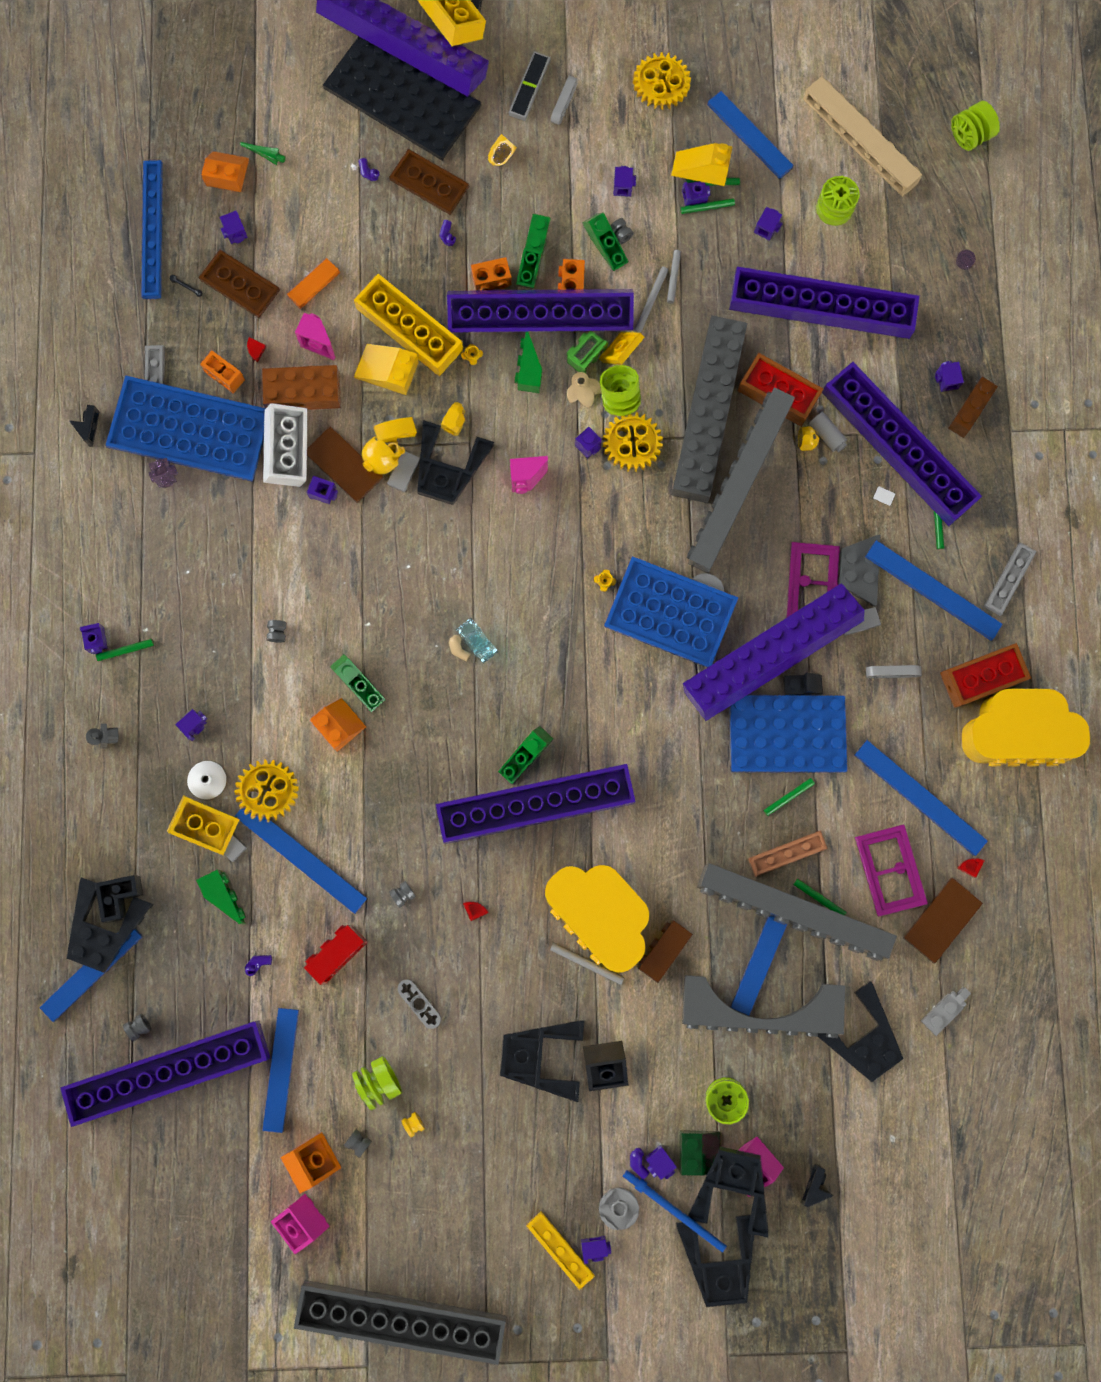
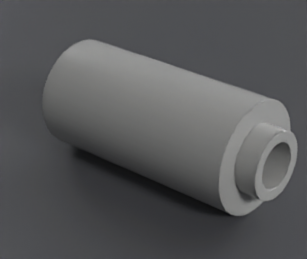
M824 412L818 414L809 423L832 452L836 450L840 452L847 446L845 443L847 441L846 437Z

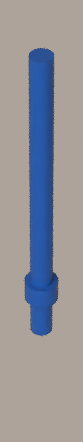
M626 1170L622 1177L632 1183L637 1191L645 1193L719 1251L724 1252L727 1245L650 1188L645 1180L637 1178Z

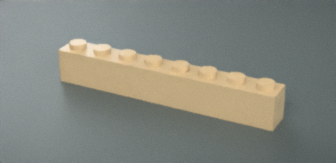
M821 76L806 89L803 100L902 197L918 184L922 176L919 169L913 166L906 156L895 148L893 143L887 141L882 136V133L875 129L869 120L863 117L856 107L845 99L843 94L837 92L828 80Z

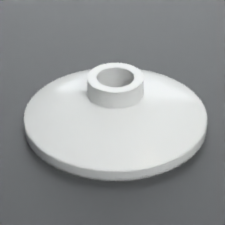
M203 761L196 764L190 770L187 779L188 787L192 794L206 800L219 796L223 792L227 781L224 769L212 761ZM204 776H208L209 778L208 782L203 783L202 781Z

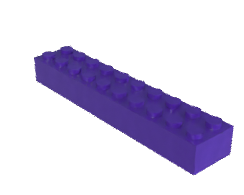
M317 0V14L466 96H469L486 78L489 60L460 44L451 46L442 34L380 0Z
M737 267L733 280L729 310L910 339L916 327L920 296Z
M633 289L448 291V330L450 332L633 330L634 292Z
M854 362L850 363L825 385L822 394L948 526L952 525L982 497Z
M841 583L683 683L684 693L703 719L707 721L862 623L865 610Z
M623 764L435 805L443 843L449 844L635 804L636 801L628 765Z
M260 1020L60 1087L70 1126L74 1127L271 1059Z

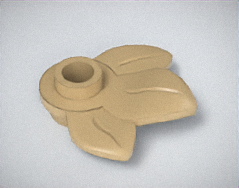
M584 372L575 373L571 378L572 385L567 389L569 403L578 400L587 408L592 406L594 395L602 394L599 381L589 378ZM578 378H582L584 383L579 384Z

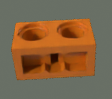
M506 257L471 265V274L476 291L496 288L505 289L512 285ZM498 273L505 274L502 277L497 276ZM480 277H486V278H487V279L484 280V281L479 280Z
M563 259V266H559L558 277H562V283H558V290H567L568 287H572L575 290L584 289L585 260ZM573 270L575 271V273L570 274L567 271Z
M212 350L200 364L207 375L233 394L245 381L241 371Z

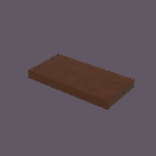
M410 149L406 151L389 176L390 181L449 215L452 214L469 188V183Z
M222 250L217 252L198 277L200 281L257 318L261 317L280 291L278 286Z
M331 427L307 448V457L356 503L383 479V475L376 474L373 471L368 472L363 466L362 456Z
M950 878L904 935L903 939L935 964L983 903L955 879Z

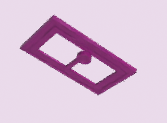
M791 542L786 618L799 610V584L802 587H807L809 584L827 586V592L838 586L840 546ZM801 553L829 556L828 582L814 581L807 575L800 577Z
M904 824L855 837L878 917L928 904ZM897 838L904 863L898 862L894 868L876 872L868 845ZM906 871L914 896L885 903L877 876L891 872L902 874Z

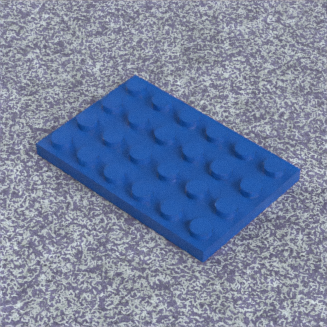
M632 556L604 627L708 668L714 661L738 597Z
M747 695L730 706L731 772L846 773L845 696Z

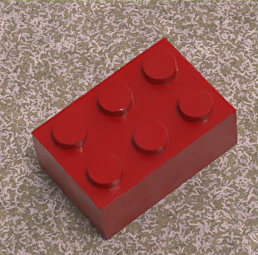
M342 925L335 932L336 936L331 940H326L320 946L322 950L318 954H312L305 961L307 965L304 969L319 985L327 984L368 943L352 925Z

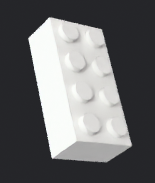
M270 403L265 410L263 483L301 487L306 481L307 408Z

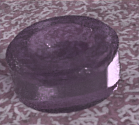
M963 250L958 254L956 264L961 269H970L975 263L976 257L972 251Z

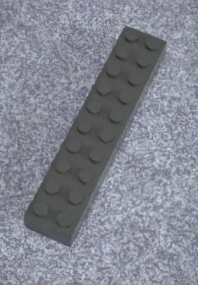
M711 315L672 496L704 503L709 501L746 333V322Z
M775 387L772 393L768 391L762 404L764 409H759L754 421L756 425L755 427L751 425L745 439L747 443H742L738 451L737 457L739 460L733 461L728 473L731 476L730 478H725L720 489L722 494H717L712 505L714 510L713 512H708L704 520V525L706 526L704 529L700 528L695 540L697 544L696 546L692 545L688 552L689 565L709 574L793 404L794 396Z
M710 863L704 866L697 888L701 889L700 892L705 895H718V899L723 902L738 903L737 907L747 911L754 909L756 910L755 914L765 918L771 915L775 917V922L783 925L793 924L792 928L801 932L811 931V936L819 939L829 938V943L837 946L847 945L849 946L848 950L858 954L865 952L867 953L866 957L876 961L890 958L897 938L896 935Z
M305 1280L301 1285L293 1329L499 1365L506 1315Z

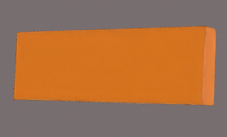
M326 258L295 286L287 296L301 309L340 274V271Z

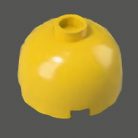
M376 436L370 439L362 449L363 466L368 472L373 471L380 475L387 474L399 464L398 460L394 461L392 458L395 455L393 451L381 439L376 441Z

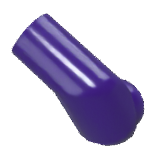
M366 158L359 159L362 177L370 181L378 180L379 171L377 169L374 170V168L370 169Z
M444 220L439 237L445 245L452 246L456 242V237L450 233L452 222Z
M272 955L253 956L245 966L246 975H255L261 965H272Z
M635 1148L630 1154V1167L644 1180L650 1172L642 1165L643 1150Z

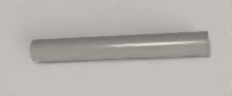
M674 250L667 297V303L673 304L675 300L680 250Z

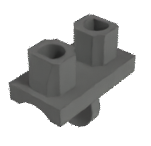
M100 724V729L92 728L86 733V741L90 745H99L101 743V749H106L108 744L118 743L119 740L118 728H107V724Z

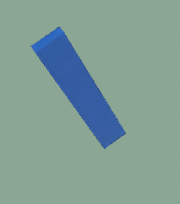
M722 91L708 101L707 105L779 180L793 169L794 165Z
M771 915L766 920L730 1008L748 1016L787 924L783 925L775 922V917Z
M136 929L131 933L132 936L123 944L119 954L106 972L143 937ZM83 965L39 1008L52 1022H55L105 973Z
M278 1008L262 1131L284 1132L299 1010Z

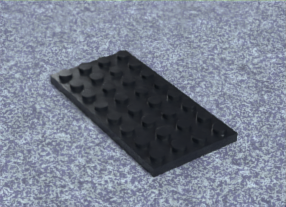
M359 36L323 84V89L441 161L481 107V101L471 95L466 96Z

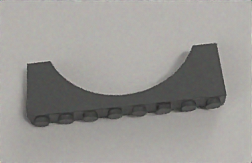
M684 975L682 1024H687L686 1028L698 1029L699 1025L706 1026L707 1030H718V1027H726V1031L738 1032V1028H746V1032L758 1033V1029H765L768 1034H778V1030L786 1031V1035H798V1032H806V1036L818 1037V1033H826V1037L838 1038V1034L844 1035V985L822 984L815 996L806 1005L791 1014L777 1018H754L738 1013L722 1002L713 992L706 977Z

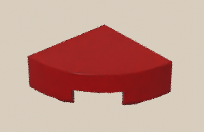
M249 337L247 350L252 359L258 363L266 349V345Z
M979 858L963 861L957 869L976 878L985 860Z
M471 901L463 903L470 921L489 913L480 903Z

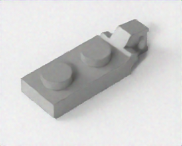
M963 987L957 993L954 991L950 994L948 993L921 1022L937 1036L964 1009L963 1007L966 1006L964 1001L971 993Z

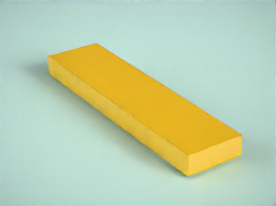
M542 1211L526 1224V1227L579 1290L595 1277L594 1273L584 1264V1261Z

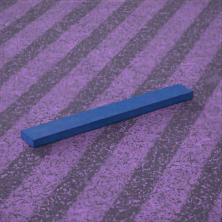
M161 160L143 161L141 297L143 299H161L163 163Z
M877 540L865 557L990 641L995 638L1001 628L1002 623Z
M868 740L854 754L856 758L973 856H976L988 842Z
M246 808L238 811L234 817L240 819L239 821L351 912L356 914L368 899L271 820L267 822L266 817H263L261 822H259L258 816L251 819V812L247 815L244 814Z

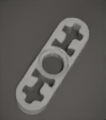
M568 76L551 116L552 123L561 124L576 90L578 78Z
M920 665L866 667V678H915L922 676Z
M406 979L401 981L398 985V993L427 1028L434 1029L438 1027L441 1023L439 1012L412 980ZM404 983L406 985H412L410 990L413 994L416 991L419 993V995L414 996L411 999V1001L408 1000V998L411 997V995L408 992H402V990L404 989L402 985ZM417 998H422L425 1001V1007L422 1010H417L414 1007V1001ZM428 1006L432 1009L428 1013L431 1016H437L435 1020L437 1023L435 1025L427 1023L429 1018L426 1014L423 1017L420 1015V1013L427 1010Z

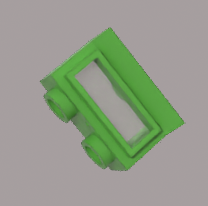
M589 331L588 334L583 333L578 340L580 343L576 347L572 346L567 352V363L578 372L586 373L587 367L591 362L594 364L598 359V354L602 350L605 351L607 349L608 341L603 340L593 331Z

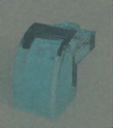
M472 618L456 629L467 647L483 664L498 653L496 647L486 638L481 628Z

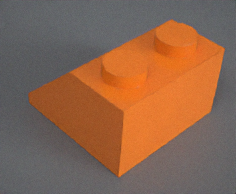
M213 151L205 158L201 173L205 185L241 192L249 158Z
M342 698L324 707L310 719L312 724L337 752L366 728L364 723Z
M322 1132L280 1157L300 1194L341 1169Z

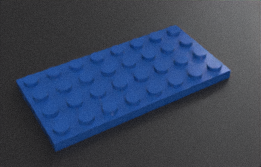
M125 375L105 445L107 448L253 482L264 443L266 408Z

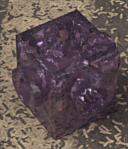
M167 458L149 463L150 479L159 488H167L177 482L175 476L178 475L176 466L171 464Z

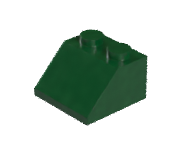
M680 1130L679 1172L681 1175H707L720 1148V1131Z

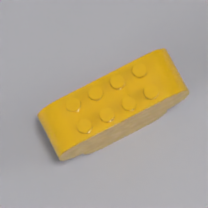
M1053 689L1002 690L982 703L980 716L970 720L962 731V748L965 755L976 763H989V767H998L1001 764L1007 763L1008 767H1017L1020 764L1026 763L1028 767H1035L1045 763L1048 767L1058 766V764H1065L1066 761L1082 756L1090 745V731L1086 720L1077 713L1069 712L1065 697Z
M598 865L585 873L580 868L569 866L560 869L549 879L545 888V898L548 905L552 908L550 913L557 921L561 918L565 923L564 929L570 935L574 933L578 937L576 942L583 950L588 949L592 953L590 958L597 965L601 963L610 971L625 972L641 960L645 952V941L640 932L648 924L649 910L645 902L616 870L606 865Z

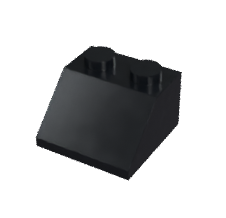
M622 1041L583 1046L589 1091L629 1086Z

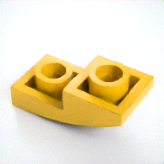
M412 417L394 419L374 426L377 441L381 439L385 443L397 441V438L415 437L417 434Z

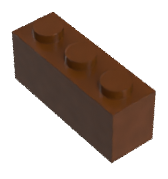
M981 377L948 429L964 438L998 386Z
M674 920L671 923L668 921L660 930L663 932L659 939L655 937L649 946L651 950L648 955L644 953L638 962L640 965L638 969L656 983H659L693 935Z

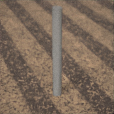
M661 267L634 332H642L666 277L668 268Z
M555 943L552 944L551 951L620 985L622 984L624 977Z

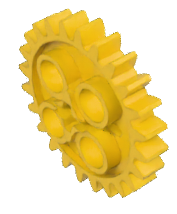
M661 52L660 57L653 53L652 59L647 55L646 61L641 60L640 65L636 66L633 76L634 91H637V97L642 96L641 102L647 100V106L654 104V109L660 105L661 110H663L664 105H667L670 109L672 103L677 106L678 101L683 102V98L687 97L690 90L691 78L689 77L690 71H686L687 65L682 66V59L676 61V55L670 58V53H668L664 57Z
M636 412L635 416L628 414V417L621 416L620 420L614 417V423L609 422V428H605L607 435H603L605 442H603L602 446L606 448L604 454H610L608 461L614 459L613 466L619 463L620 470L626 466L627 472L630 471L631 467L637 472L639 466L644 470L645 464L651 467V460L657 461L655 455L660 456L661 451L659 449H662L663 444L659 442L663 440V437L658 436L661 434V429L655 430L657 423L651 424L652 418L645 420V414L640 418L638 412ZM630 426L633 428V441L635 442L634 449L636 457H633L632 455V442L630 441L631 432L629 429ZM642 429L645 431V434L639 435L636 431ZM624 431L627 435L621 437L618 435V432ZM645 447L648 451L642 453L638 448ZM627 449L629 453L624 455L620 450Z
M265 759L263 765L256 761V767L249 764V771L243 769L245 776L238 775V779L241 782L235 783V786L239 788L234 790L235 795H239L236 798V802H242L239 808H246L244 810L245 815L251 812V819L258 816L259 822H261L263 817H266L267 822H269L270 817L273 816L275 821H277L278 814L285 817L284 810L291 812L289 805H296L293 799H298V794L294 793L299 791V787L294 786L298 783L297 779H292L294 772L288 773V766L282 769V762L276 766L275 760L268 764ZM266 775L268 778L265 781H259L258 777ZM278 783L285 784V787L281 790L275 788ZM270 785V791H267L264 796L263 789L267 790ZM254 791L259 793L256 798H250L248 796L251 792ZM263 798L262 804H261V805H258V803H259V802L261 801V799ZM275 800L276 804L270 807L266 805V802Z

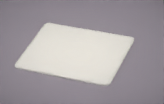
M878 487L873 498L890 506L895 493Z

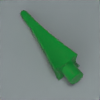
M240 142L242 147L257 153L276 166L278 161L284 163L286 160V156L279 153V148Z

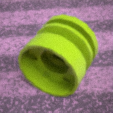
M982 100L969 107L968 110L966 109L953 116L951 128L959 146L964 150L970 151L983 142L997 136L1000 131V123L994 108L987 101Z
M834 176L828 179L823 185L816 204V212L820 220L832 226H839L848 222L852 217L860 196L857 184L845 176Z
M616 365L602 373L600 388L605 410L616 416H625L636 411L641 404V391L637 371L630 366Z
M384 1056L371 1062L373 1072L370 1073L364 1066L361 1068L363 1076L358 1070L352 1073L355 1088L362 1101L366 1103L371 1111L377 1108L375 1100L380 1106L384 1104L383 1093L390 1100L403 1093L392 1067Z
M722 1077L714 1080L706 1091V1106L714 1120L721 1124H734L745 1117L749 1107V1099L739 1081L733 1078ZM730 1095L731 1102L723 1104L722 1096L727 1097Z

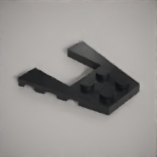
M423 420L417 494L454 505L494 447V442L476 436L465 469L433 460L431 456L441 431V425Z
M81 877L66 959L105 973L119 954L123 944L132 936L131 933L137 925H140L145 918V914L154 904L133 897L118 934L85 922L97 893L95 882Z
M869 981L854 993L877 1023V1026L848 1048L839 1036L838 1038L826 1037V1033H818V1037L866 1079L873 1082L904 1058L872 981Z
M584 1020L503 1034L500 1076L578 1102L580 1081L540 1078L543 1038L583 1041Z
M720 1146L688 1216L694 1221L708 1223L713 1187L754 1196L748 1233L768 1238L769 1229L761 1155Z
M751 1214L735 1216L741 1259L701 1263L698 1234L683 1222H675L706 1307L747 1303L753 1241L755 1235L748 1233Z

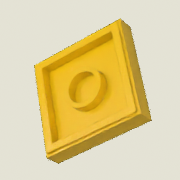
M621 331L599 359L602 363L622 365L645 337L642 333Z

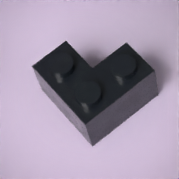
M131 875L95 883L101 923L124 920L126 916L124 899L143 896L140 876Z

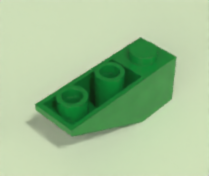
M604 212L597 213L582 222L590 239L612 271L629 262Z
M526 331L525 338H521L520 349H523L522 355L518 356L517 366H520V370L515 374L514 383L517 384L519 391L540 393L542 367L530 334Z
M344 654L330 666L335 674L371 712L386 700Z
M541 726L537 727L528 735L498 772L510 784H513L554 738Z
M217 869L196 880L206 900L238 924H245V912L236 903L238 898L233 889L230 890L228 886L230 880L226 872L222 873V870Z

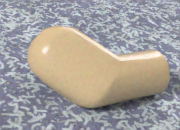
M453 635L449 639L451 653L467 662L471 653L462 649L461 637Z

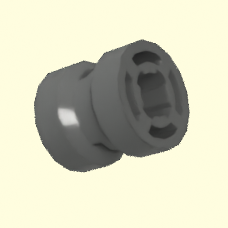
M623 218L617 219L610 225L620 244L626 243L634 234L632 229L626 226V221Z
M281 620L267 621L269 633L266 635V640L275 643L285 642L286 635L284 630L287 623Z
M406 881L400 884V888L389 891L399 908L405 905L407 900H412L416 897Z
M143 1014L136 1016L133 1022L129 1021L123 1025L126 1035L133 1042L139 1039L140 1034H147L151 1031V1026Z
M356 1129L344 1146L347 1149L354 1150L355 1155L360 1158L372 1141L369 1138H363L361 1132Z

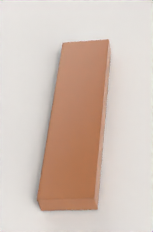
M821 831L748 858V861L756 877L828 848Z

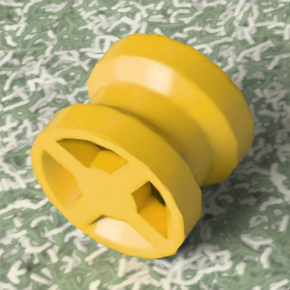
M416 1111L411 1114V1117L401 1120L407 1134L411 1138L415 1136L417 1131L425 1130V1126Z

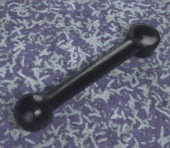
M176 275L169 277L172 283L176 282L194 292L197 297L202 296L203 292L201 290H196L180 281Z

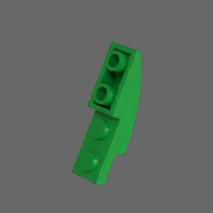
M532 214L516 285L534 289L545 250L550 217Z

